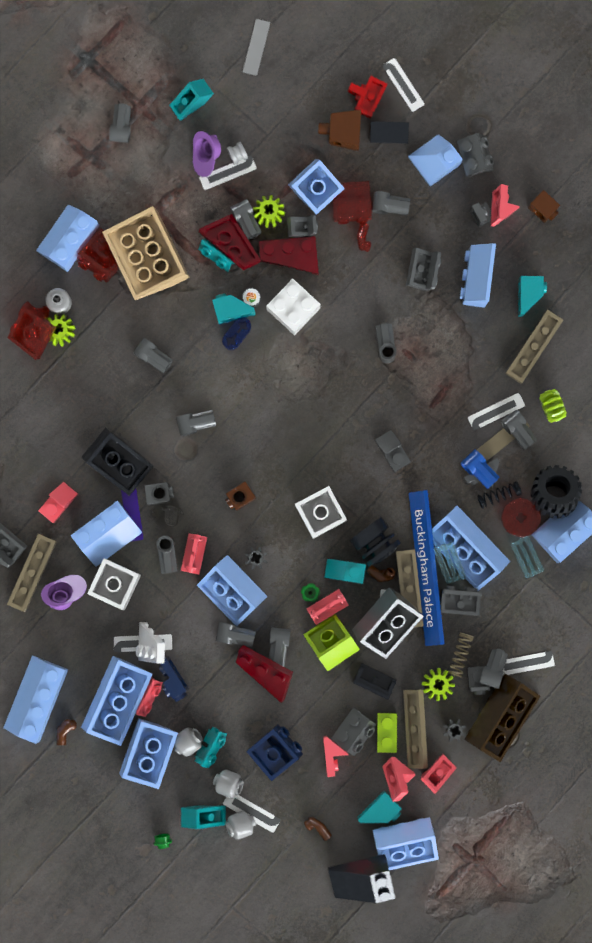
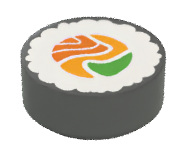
M248 288L243 292L242 300L246 304L256 307L261 302V294L255 288Z

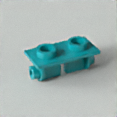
M206 238L201 240L198 250L205 257L214 261L219 268L229 272L231 265L235 263Z
M216 727L209 729L203 740L209 745L208 747L201 746L195 755V762L202 767L210 768L216 761L219 749L225 744L227 733L219 731Z

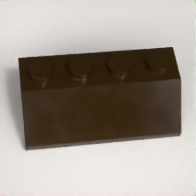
M504 674L499 689L495 688L464 740L501 762L539 700L540 695L516 679Z

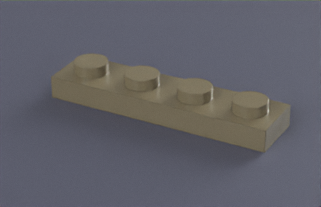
M547 310L505 374L522 384L563 322V319Z
M41 534L37 535L7 605L26 612L57 541Z
M415 549L396 551L400 594L422 613ZM423 618L418 622V624L415 627L424 626Z
M403 690L408 768L425 769L428 768L423 690Z

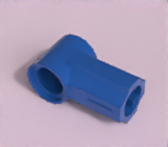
M473 450L460 463L486 489L491 487L500 478L477 450Z

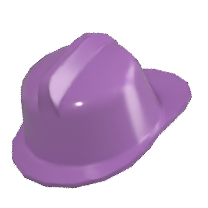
M199 131L193 138V166L199 176L208 177L214 170L215 159L221 154V145L216 135H209L204 131Z
M68 575L47 584L42 589L41 597L50 608L65 610L70 607L72 602L84 595L87 584L84 578L79 575Z

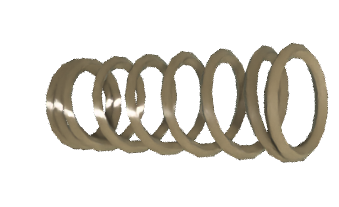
M460 632L459 636L467 639L459 638L457 640L467 646L456 645V648L464 652L455 651L453 653L463 659L452 658V661L460 665L451 664L450 667L459 672L448 671V673L463 677L459 675L463 674V671L455 667L464 668L465 665L456 660L467 661V658L459 654L467 655L469 652L460 647L471 648L469 644L463 641H473L474 637Z

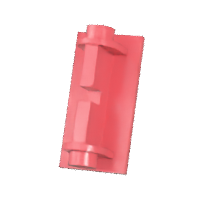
M188 534L181 571L200 575L208 537Z
M340 589L306 609L317 625L349 606Z
M151 677L136 715L146 717L151 711L155 698L161 692L163 682Z

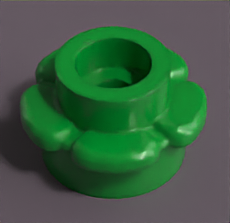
M312 583L303 586L301 589L303 600L315 602L320 595L319 588Z
M170 834L156 835L153 844L157 845L158 849L168 848L169 844L172 843Z

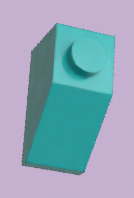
M204 78L191 81L169 106L178 119L182 120L202 107L214 93Z
M520 276L518 279V317H522L547 292V282H544V276Z
M220 294L215 296L216 299L212 300L219 325L256 315L252 306L232 295Z
M327 559L324 578L363 584L366 565Z
M384 790L357 817V820L360 823H389L391 820L394 822L401 815L400 810L402 808L396 801H392L391 796Z
M226 805L181 807V827L202 829L223 826L226 823Z

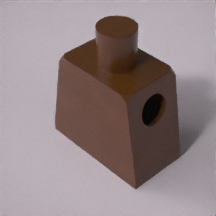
M361 110L331 113L330 123H319L318 134L329 135L330 145L359 151Z

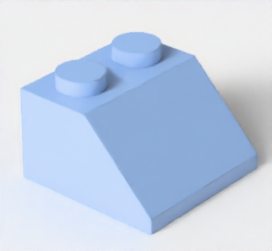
M315 159L288 184L315 214H318L345 189L318 159Z

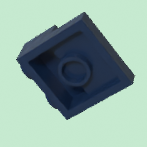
M168 656L164 658V663H160L161 666H159L164 677L167 675L169 677L168 680L163 682L164 687L162 689L168 698L171 696L177 702L187 695L186 691L189 688Z
M276 725L246 751L271 781L303 755L301 745L296 741L293 742L289 738V731L284 726L280 727L279 725Z

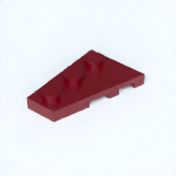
M232 214L199 228V233L242 270L260 263L261 259Z
M315 236L259 241L261 262L319 275Z
M242 645L238 652L236 664L282 703L285 700L293 671Z

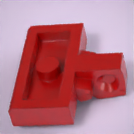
M370 76L367 85L362 84L361 87L351 83L348 93L355 96L354 100L358 101L354 110H361L362 115L371 119L388 84L373 76Z

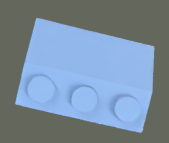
M67 205L36 251L68 272L99 228L97 220L82 210Z
M496 244L471 245L469 251L466 250L464 262H467V269H463L462 274L465 286L464 288L461 287L460 299H463L462 305L485 308L489 302Z
M116 501L70 536L88 559L97 567L102 563L103 559L111 557L139 536L142 531L122 504Z
M578 501L575 510L570 512L568 516L562 515L561 518H557V516L549 518L531 535L556 563H561L592 535V511L581 501Z
M228 555L217 563L197 584L236 627L268 597Z
M138 718L119 772L120 776L124 779L159 789L178 732Z
M430 817L373 830L378 856L385 854L389 870L438 860L436 840Z

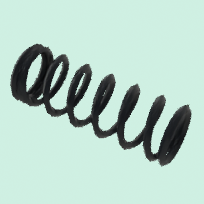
M517 481L513 482V484L509 483L508 488L503 485L502 491L496 488V494L490 490V497L486 492H484L483 498L478 494L477 498L481 508L484 509V505L487 508L485 494L493 505L491 492L498 503H500L498 490L505 501L504 488L507 490L510 498H512L510 485L513 487L516 495L520 496L522 492Z

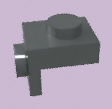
M316 215L287 218L288 237L302 238L317 234L318 222L316 221Z

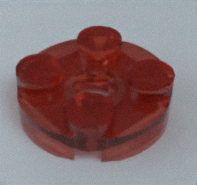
M515 499L504 507L501 520L507 533L516 537H526L536 531L541 521L540 511L535 509L536 506L531 501ZM519 512H521L523 516H526V519L523 520V523H520L519 520H516V517L519 515Z

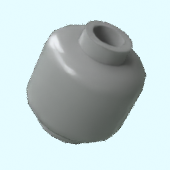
M54 288L46 296V305L50 311L60 315L69 311L72 299L64 289Z
M187 727L177 735L174 750L179 755L191 756L201 748L202 735L195 728Z
M226 769L220 774L217 773L213 781L216 792L228 798L238 796L244 784L239 774Z
M241 811L230 815L225 825L229 836L239 840L253 834V827L256 826L253 815H248L246 811Z

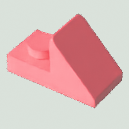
M501 184L492 192L490 226L497 225L520 208V206L507 203L509 200L507 185Z
M63 482L49 494V499L38 511L52 523H55L77 497L78 493Z
M323 736L327 777L335 776V771H339L338 761L333 759V757L349 754L328 736Z
M442 754L428 770L421 774V780L435 794L457 767Z
M391 757L382 767L392 801H400L408 793L406 783L415 776V773L397 758Z

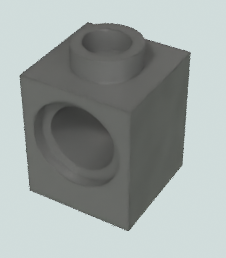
M168 482L144 485L148 506L171 503V498H174L173 486L169 487ZM164 489L165 496L162 499H157L155 497L156 490Z

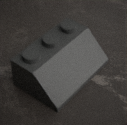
M389 587L355 625L352 631L360 643L386 659L424 616L401 594Z

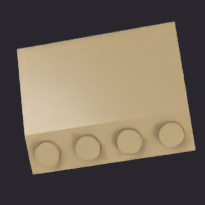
M153 206L102 232L134 300L172 287L190 278L158 210Z

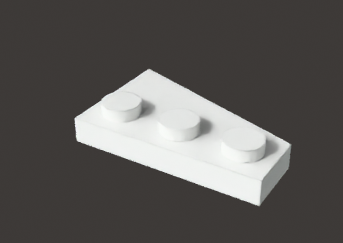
M139 622V645L136 647L138 661L164 663L165 643L158 635H154V630L148 628L149 624L147 622Z

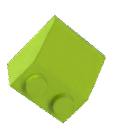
M336 614L303 634L327 671L360 650Z

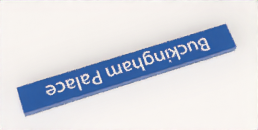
M428 490L410 492L409 501L422 614L424 616L425 646L443 645L444 634Z

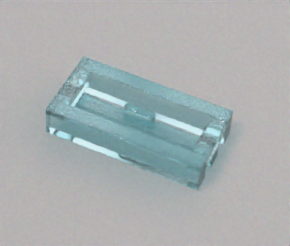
M529 536L510 543L526 579L544 571ZM526 541L527 546L538 567L537 570L534 569L533 564L522 542ZM518 544L531 570V573H528L527 568L522 560V557L516 547V545Z
M453 541L448 544H442L439 547L435 546L433 550L446 583L465 579L466 575ZM448 549H449L450 552H451L452 558H453V560H454V563H455V565H456V568H457V571H458L459 575H457V573H456V570H455V567H454L453 562H452V560H451V557H450V554H449V552H448ZM440 551L444 552L447 563L453 575V577L451 578Z

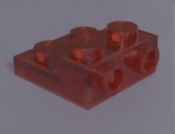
M370 181L340 183L345 189L333 199L334 222H338V224H348L349 221L367 223L368 220H371Z
M100 229L78 253L77 262L81 269H89L93 272V276L98 281L104 280L108 282L119 270V266L102 233L104 230Z
M33 305L24 306L18 313L17 321L10 328L11 332L8 339L33 359L37 360L40 359L56 327L45 319L46 315Z

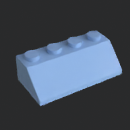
M458 505L432 528L434 546L474 588H478V591L501 573L510 563L509 559Z
M32 655L3 728L22 739L35 744L39 743L68 669Z
M112 656L81 728L88 734L121 746L153 674L132 663Z

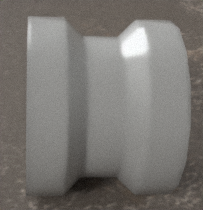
M241 142L236 143L234 147H227L228 154L234 165L238 164L240 160L248 159Z

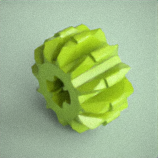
M273 195L269 196V200L262 196L263 202L257 200L256 204L258 207H253V211L256 212L254 218L259 219V225L265 222L266 228L269 227V223L276 227L275 221L281 223L282 219L280 216H285V212L282 211L284 204H279V198L273 201ZM269 208H271L272 214L269 213V215H267L266 209L269 210Z
M55 314V320L49 317L47 320L50 324L43 325L48 329L43 331V334L48 336L46 341H52L53 346H56L59 342L60 346L63 347L64 340L70 343L71 340L68 337H75V334L70 331L76 328L74 325H71L72 320L70 318L66 320V316L63 314L59 319V316ZM61 326L63 332L57 333L55 330Z
M556 389L547 390L540 394L539 400L549 422H557L566 417L567 412L564 403Z
M437 668V674L430 669L429 672L432 676L424 675L428 682H422V685L428 686V688H425L423 692L428 693L431 691L428 696L430 699L436 694V701L440 700V695L446 700L445 692L451 695L453 693L448 687H455L454 683H448V681L453 679V676L445 678L448 674L447 670L441 675V668ZM437 679L440 682L441 680L443 681L439 690L437 687L434 688L435 680Z

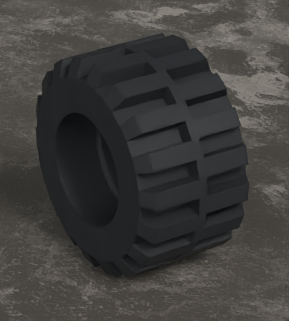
M555 465L554 468L547 466L546 470H540V473L535 477L530 493L532 504H536L535 509L537 511L541 510V514L544 516L548 514L549 518L554 516L561 518L562 515L568 516L570 512L575 510L582 494V484L578 482V475L574 476L573 470L568 471L565 466L559 468V465ZM549 486L560 487L566 496L561 498L554 497L547 492L546 488Z

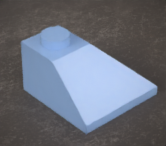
M439 134L408 156L430 187L459 167L462 162L461 156L453 145Z

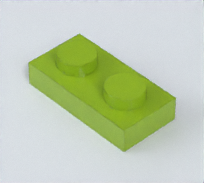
M377 713V753H397V713Z

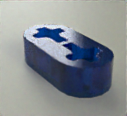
M238 318L224 335L222 342L226 349H237L250 333L251 323L247 318ZM244 322H246V327L248 329H242L241 332L238 333L237 331L240 328L238 324H244ZM234 335H237V337L234 340L236 344H230V346H228V341L226 339H231Z

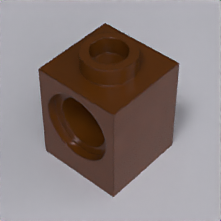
M543 190L531 202L528 208L545 223L548 219L552 221L559 214L557 210L560 204Z
M243 482L226 493L228 498L225 501L231 509L235 507L236 511L255 500L256 497L247 483ZM237 492H242L245 495V499L240 503L236 502L234 495Z

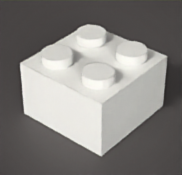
M292 278L266 307L267 311L295 336L320 309L321 304Z
M329 486L295 504L312 539L347 521Z
M103 559L87 594L121 610H125L141 575L108 559Z

